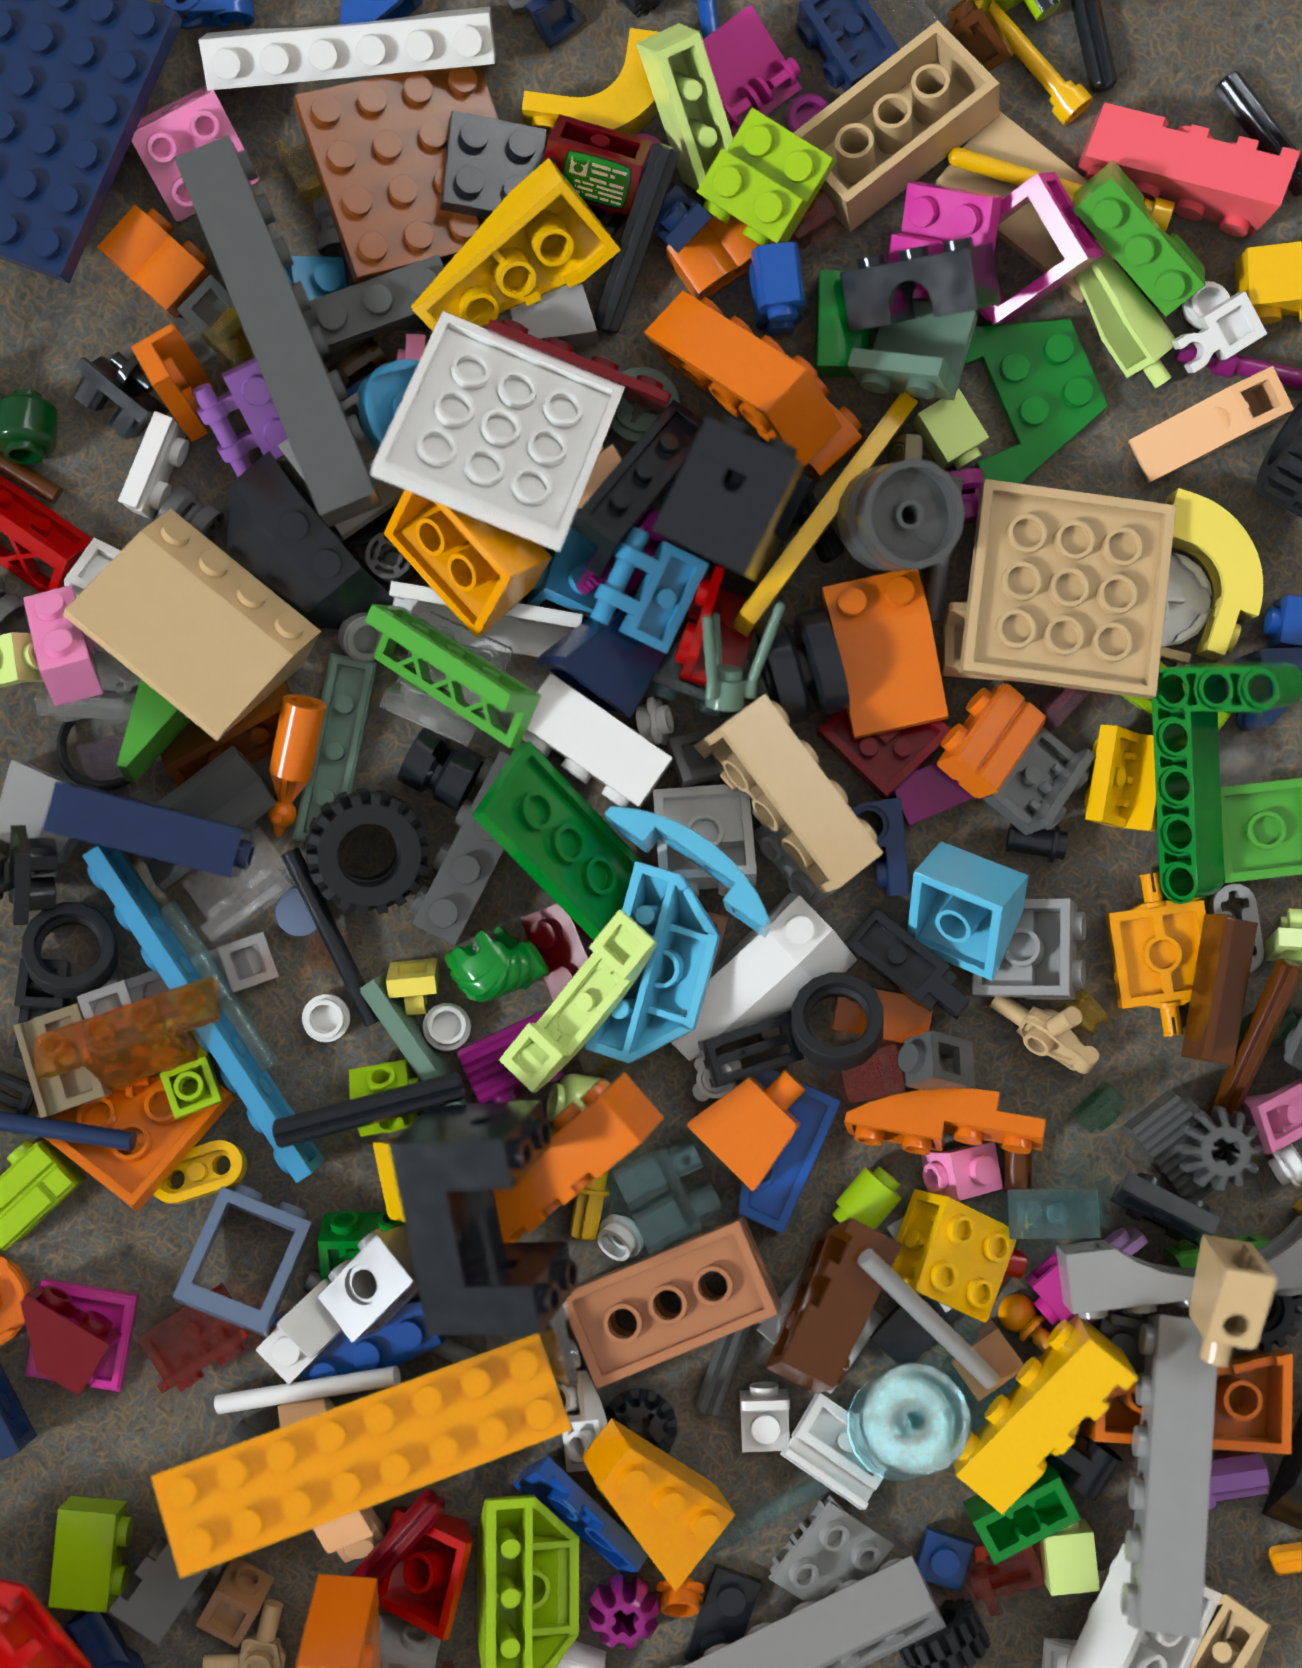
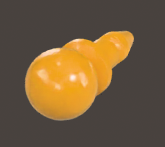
M1014 1293L1003 1298L998 1307V1317L1001 1324L1012 1332H1019V1339L1022 1342L1032 1338V1342L1044 1353L1050 1346L1047 1340L1051 1334L1046 1328L1041 1326L1046 1318L1043 1315H1036V1307L1032 1300L1023 1294Z

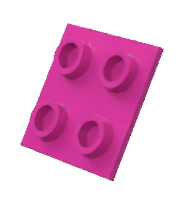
M751 4L702 40L733 139L751 108L766 116L802 89L796 78L801 74L799 65L792 57H789L787 60L784 59Z

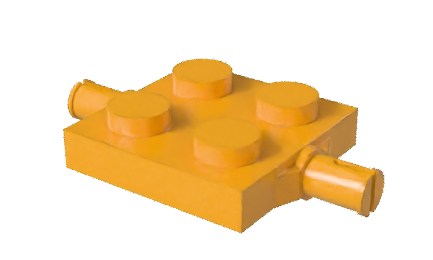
M1159 872L1141 874L1139 877L1141 878L1144 903L1130 910L1105 913L1118 1008L1125 1009L1146 1005L1160 1008L1163 1036L1182 1035L1184 1031L1182 1029L1179 1006L1188 1003L1191 998L1203 921L1206 914L1204 900H1196L1185 904L1163 900Z

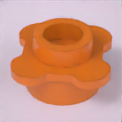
M687 1577L676 1592L667 1580L657 1583L656 1590L660 1593L656 1595L660 1604V1611L664 1615L674 1618H687L699 1612V1605L703 1603V1596L700 1595L704 1593V1585L702 1583L694 1582L692 1578Z

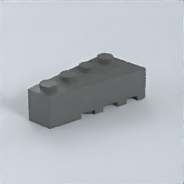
M240 1420L220 1450L261 1436L262 1434ZM166 1528L163 1535L158 1539L135 1572L133 1579L109 1610L111 1615L157 1646L180 1613L186 1617H189L205 1593L198 1586L207 1572L216 1577L225 1562L180 1578Z

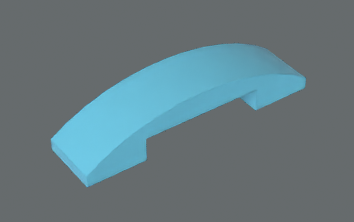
M609 807L604 815L612 829L647 854L659 839L728 887L730 891L723 899L725 910L764 938L771 930L770 921L758 894L741 870L719 848L690 828L661 815L627 807Z

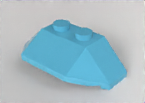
M635 861L622 910L658 943L629 991L585 1046L587 1050L628 1064L696 1029L721 934L684 875L639 861Z

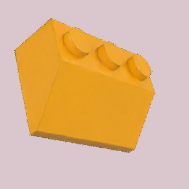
M404 490L383 533L476 638L484 635L535 587L552 558L536 542L408 490Z

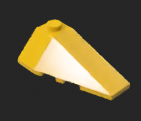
M548 158L509 192L412 304L411 308L432 331H434L442 311L482 327L488 324L490 319L497 320L500 313L522 303L530 306L541 301V295L563 285H567L570 288L584 282L621 249L575 188Z

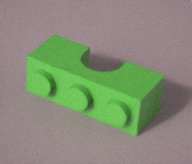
M1114 160L1109 162L1075 192L1073 202L1074 213L1165 316H1168L1205 286V266L1175 231L1168 235L1157 224L1145 206L1144 195Z

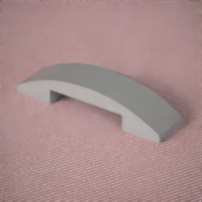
M264 931L193 956L219 998L280 977ZM150 971L77 996L92 1042L181 1012L170 1001L167 993L168 986L158 972Z

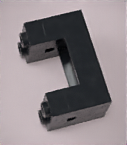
M724 414L720 422L707 416L652 530L675 544L715 564L724 566L726 569L759 585L781 556L816 483L812 478L806 476L810 468L804 467L801 461L794 458L798 451L794 447L773 437L769 438L767 444L748 436L752 429L750 426Z
M541 1100L430 1106L389 1144L428 1335L541 1334L576 1289L578 1268L576 1262L570 1258L567 1241L503 1243L493 1190L513 1189L550 1148L552 1138L551 1125L549 1120L544 1118Z

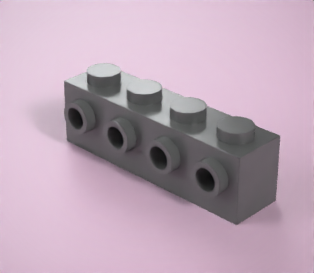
M501 750L496 759L488 756L476 778V782L482 784L474 802L469 799L464 801L454 821V825L460 827L452 845L447 842L443 843L432 864V868L438 870L430 888L422 885L410 907V910L416 913L411 924L454 946L461 943L507 853L472 817V814L510 757L509 754Z

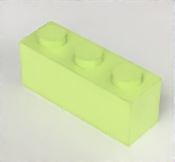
M678 23L637 42L636 46L669 145L679 151L680 157L676 166L681 181L697 190L720 150L723 148L727 151L733 136L701 34L695 29Z

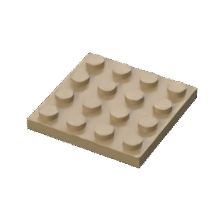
M984 479L980 486L959 673L1138 698H1154L1157 693L1176 505Z

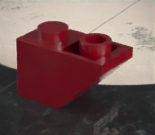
M39 1285L25 1294L20 1303L36 1369L41 1374L80 1396L94 1383L122 1334L112 1328L113 1323L106 1316L95 1311H87L86 1313L71 1304V1297L61 1289L53 1286L43 1287Z

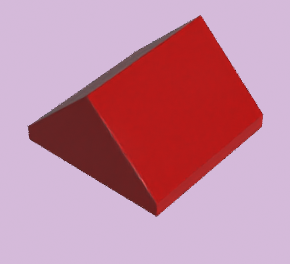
M401 1506L393 1508L388 1531L409 1508ZM442 1514L377 1587L379 1607L442 1641L450 1638L473 1543L466 1519Z

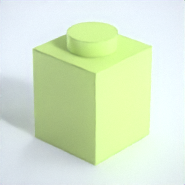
M957 389L955 400L941 399L919 412L912 423L919 435L922 436L925 445L938 466L943 470L953 464L957 470H962L982 456L979 448L989 439L988 434L960 389Z
M1085 1518L1039 1541L1043 1581L1051 1596L1100 1591L1094 1532Z

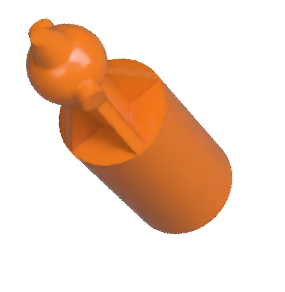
M288 694L282 700L269 766V772L271 773L278 800L275 806L268 811V818L273 824L274 835L277 837H282L286 828L295 822L297 810L292 802L313 776L327 705L317 698L306 695Z

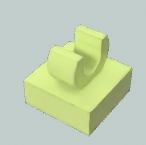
M1289 908L1287 910V917H1281L1280 927L1265 941V961H1277L1280 958H1285L1296 963H1302V909Z

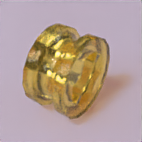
M1079 989L1076 992L1077 998L1075 1001H1066L1062 1005L1064 1009L1068 1007L1079 1009L1082 1014V1021L1079 1025L1090 1036H1094L1097 1033L1096 1026L1099 1023L1107 1024L1110 1018L1087 992Z

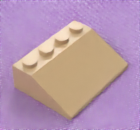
M169 509L142 529L65 608L63 613L64 617L216 741L220 740L303 666L321 633L311 622L172 509Z

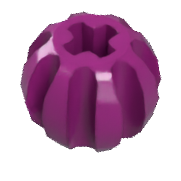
M623 1573L611 1575L609 1577L611 1586L606 1587L598 1584L590 1598L593 1605L588 1611L590 1626L593 1632H600L599 1639L601 1643L613 1649L617 1643L625 1644L626 1651L639 1647L638 1638L642 1637L650 1640L658 1626L655 1618L660 1613L658 1597L655 1592H648V1582L637 1575L630 1582L623 1581Z

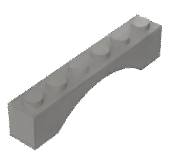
M1297 1216L1280 1235L1257 1250L1277 1276L1274 1290L1275 1295L1294 1296L1302 1294V1216ZM1106 1240L1056 1245L1063 1304L1072 1314H1078L1081 1319L1105 1318L1109 1315L1108 1310L1127 1308L1129 1313H1150L1158 1309L1157 1304L1176 1302L1178 1307H1190L1196 1267H1173L1150 1263L1123 1252Z

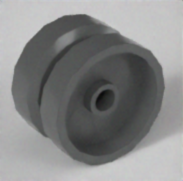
M912 458L867 468L853 478L840 498L837 523L841 540L851 556L869 569L886 572L918 570L936 565L952 552L962 534L965 510L961 492L949 473L933 462Z

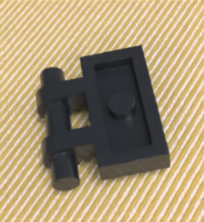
M1129 1172L1120 1184L1116 1186L1110 1198L1112 1203L1126 1209L1125 1215L1137 1221L1144 1218L1165 1229V1235L1178 1242L1183 1238L1197 1246H1200L1203 1234L1214 1236L1221 1220L1220 1217L1210 1213L1211 1208L1203 1201L1191 1196H1183L1181 1198L1165 1190V1185L1162 1181L1146 1173L1135 1175Z

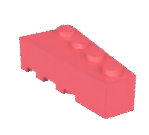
M1104 102L1094 120L1076 172L1086 175L1085 179L1087 181L1114 160L1141 191L1144 199L1153 201L1155 197H1160L1175 202L1174 211L1178 216L1192 221L1205 218L1219 223V229L1222 232L1235 237H1244L1247 234L1253 236L1281 206L1301 151L1283 147L1280 156L1258 151V140L1239 136L1237 143H1226L1214 140L1210 134V128L1191 124V126H1180L1174 130L1167 128L1168 121L1165 117Z

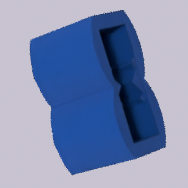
M796 242L760 245L751 252L752 264L749 267L755 326L759 330L765 329L766 334L770 336L788 334L793 332L794 326L802 321V310L806 307L799 245Z

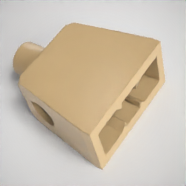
M1202 1235L1189 1316L1203 1337L1199 1357L1211 1365L1228 1367L1231 1363L1234 1347L1251 1350L1258 1345L1277 1283V1276L1252 1243Z

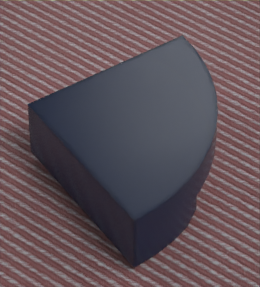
M532 0L525 4L540 39L549 49L587 21L583 13L568 0Z

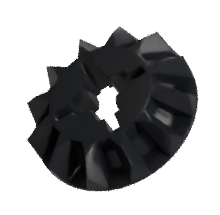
M637 1388L624 1391L609 1402L604 1410L607 1422L612 1418L628 1429L631 1428L626 1423L627 1420L625 1418L629 1421L632 1419L638 1423L643 1418L646 1419L651 1413L647 1431L651 1434V1438L654 1441L650 1438L641 1437L667 1454L670 1453L677 1436V1420L673 1408L664 1397L654 1391Z

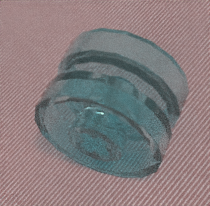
M908 1363L870 1379L855 1393L848 1410L847 1434L854 1454L870 1472L887 1481L909 1482L947 1469L963 1453L970 1435V1412L962 1391L947 1374L930 1365Z

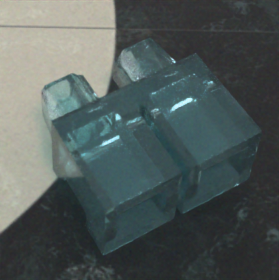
M693 1141L675 1145L669 1149L665 1143L612 1166V1173L629 1210H632V1217L650 1255L666 1248L667 1244L688 1233L701 1230V1221L722 1209L721 1201L712 1182L687 1192L681 1179L682 1176L704 1167Z

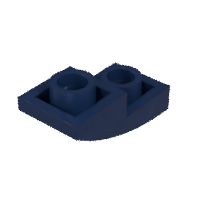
M671 182L653 233L675 252L679 253L712 216L698 202L689 198L677 184Z

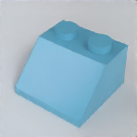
M941 841L914 871L907 932L943 961L992 981L999 970L1022 916L1029 875Z

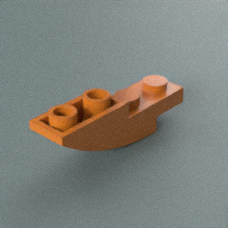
M973 1088L926 1089L891 1095L868 1102L846 1112L844 1121L847 1133L854 1135V1140L870 1146H882L883 1141L902 1144L903 1150L918 1155H929L931 1150L943 1152L946 1133L954 1135L953 1139L960 1143L981 1145L983 1140L1002 1143V1148L1009 1152L1030 1154L1032 1149L1043 1150L1046 1131V1119L999 1111L1000 1092Z

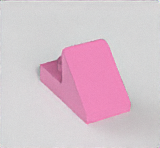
M1302 1078L1269 1094L1246 1096L1242 1104L1247 1124L1256 1126L1259 1130L1258 1135L1253 1139V1143L1262 1146L1264 1154L1275 1153L1302 1138Z

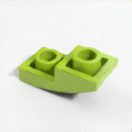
M188 1017L148 1031L162 1071L159 1074L176 1120L223 1102L210 1053L203 1050L198 1044L194 1035L195 1028Z

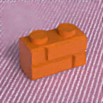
M1003 683L990 690L986 688L979 690L966 706V710L970 715L964 724L961 725L959 723L955 725L941 742V746L945 751L937 761V766L953 780H957L958 784L974 798L981 799L998 793L1046 722V716L1032 703L1026 702L1025 697L1010 684Z

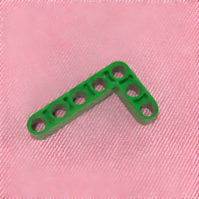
M1289 662L1192 663L1169 667L1159 671L1157 693L1152 698L1159 874L1161 889L1170 901L1177 904H1185L1212 896L1220 891L1224 882L1218 712H1261L1294 705L1302 697V672L1294 664ZM1270 678L1274 684V695L1269 688ZM1225 679L1229 685V695L1225 689ZM1183 682L1185 683V688H1186V691H1185V692L1183 691V687H1182V683H1183ZM1184 731L1187 732L1188 740L1185 739ZM1186 778L1189 781L1190 789L1187 786ZM1188 826H1189L1190 829H1191L1192 837H1191V835H1190V833H1189Z

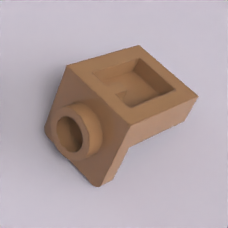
M239 1557L231 1559L195 1626L238 1648L258 1614L274 1581V1577Z

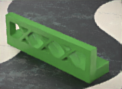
M379 604L371 605L365 622L383 633L374 653V659L507 747L519 748L541 695L406 608ZM396 643L411 651L412 657L401 660L393 655ZM427 662L445 673L446 679L439 682L431 680ZM461 685L480 696L481 701L472 705L466 703ZM496 707L503 712L515 713L509 730L500 725Z

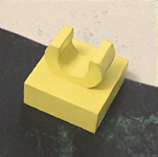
M438 958L390 962L386 978L388 998L404 997L407 1016L426 1014L425 1004H428L427 995L437 994L439 983Z

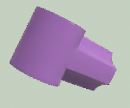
M1234 1451L1212 1455L1209 1510L1216 1506V1501L1268 1494L1269 1477L1262 1453Z

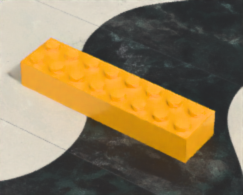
M533 1334L151 1476L177 1569L180 1578L571 1431L572 1429L540 1335Z

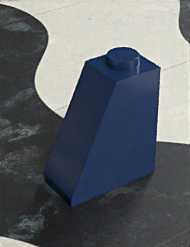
M632 591L628 596L634 599L637 591ZM617 608L608 626L589 618L539 656L536 662L537 665L549 674L551 673L610 715L632 717L666 653L619 632L627 613Z

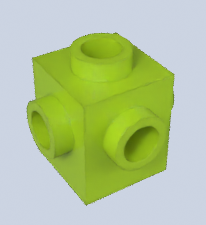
M406 1059L350 1069V1100L421 1081L419 1077L412 1078ZM417 1113L358 1128L360 1136L393 1133L406 1129L417 1119Z

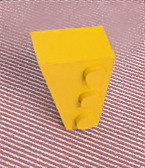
M1302 241L1247 248L1235 261L1236 293L1246 292L1262 324L1279 322L1282 320V316H1299V321L1302 322Z

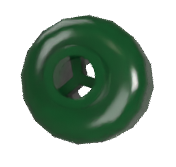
M18 389L13 394L2 397L0 399V451L4 453V457L14 463L32 465L41 462L44 457L51 455L57 446L58 413L56 407L50 401L42 398L40 393L31 389Z

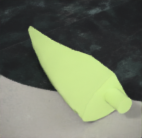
M1100 247L1104 256L1075 276L1076 281L1091 311L1101 340L1126 378L1143 370L1153 386L1157 388L1171 378L1160 358L1174 347L1171 341L1176 338L1135 283Z

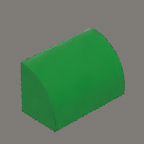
M819 270L817 277L814 369L818 377H855L847 366L852 348L871 350V328L849 331L840 273L846 271Z
M1048 1463L1045 1472L1003 1514L978 1494L963 1501L994 1565L1081 1520L1059 1475L1053 1466Z

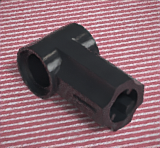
M1077 1432L1075 1442L1063 1454L1054 1456L1052 1453H1049L1044 1458L1048 1464L1060 1472V1476L1072 1488L1092 1501L1097 1500L1123 1464L1122 1458L1103 1442H1095L1080 1432Z

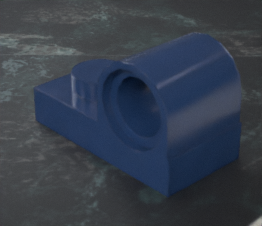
M901 798L882 799L854 806L851 810L856 817L862 812H869L879 822L876 844L881 847L883 854L882 858L874 860L876 886L885 887V896L909 895Z

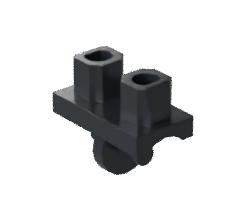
M116 352L110 361L105 357H99L92 362L83 357L74 368L75 371L82 375L74 393V398L93 411L102 410L109 398L119 407L109 424L123 438H136L150 423L154 411L164 415L169 411L168 408L149 394L154 388L135 355L127 359L120 352Z
M26 825L10 826L9 862L5 861L4 854L0 853V899L3 898L4 892H8L9 902L13 904V926L29 925V911L56 908L54 877L30 878V872L57 870L58 851L55 839L28 838Z

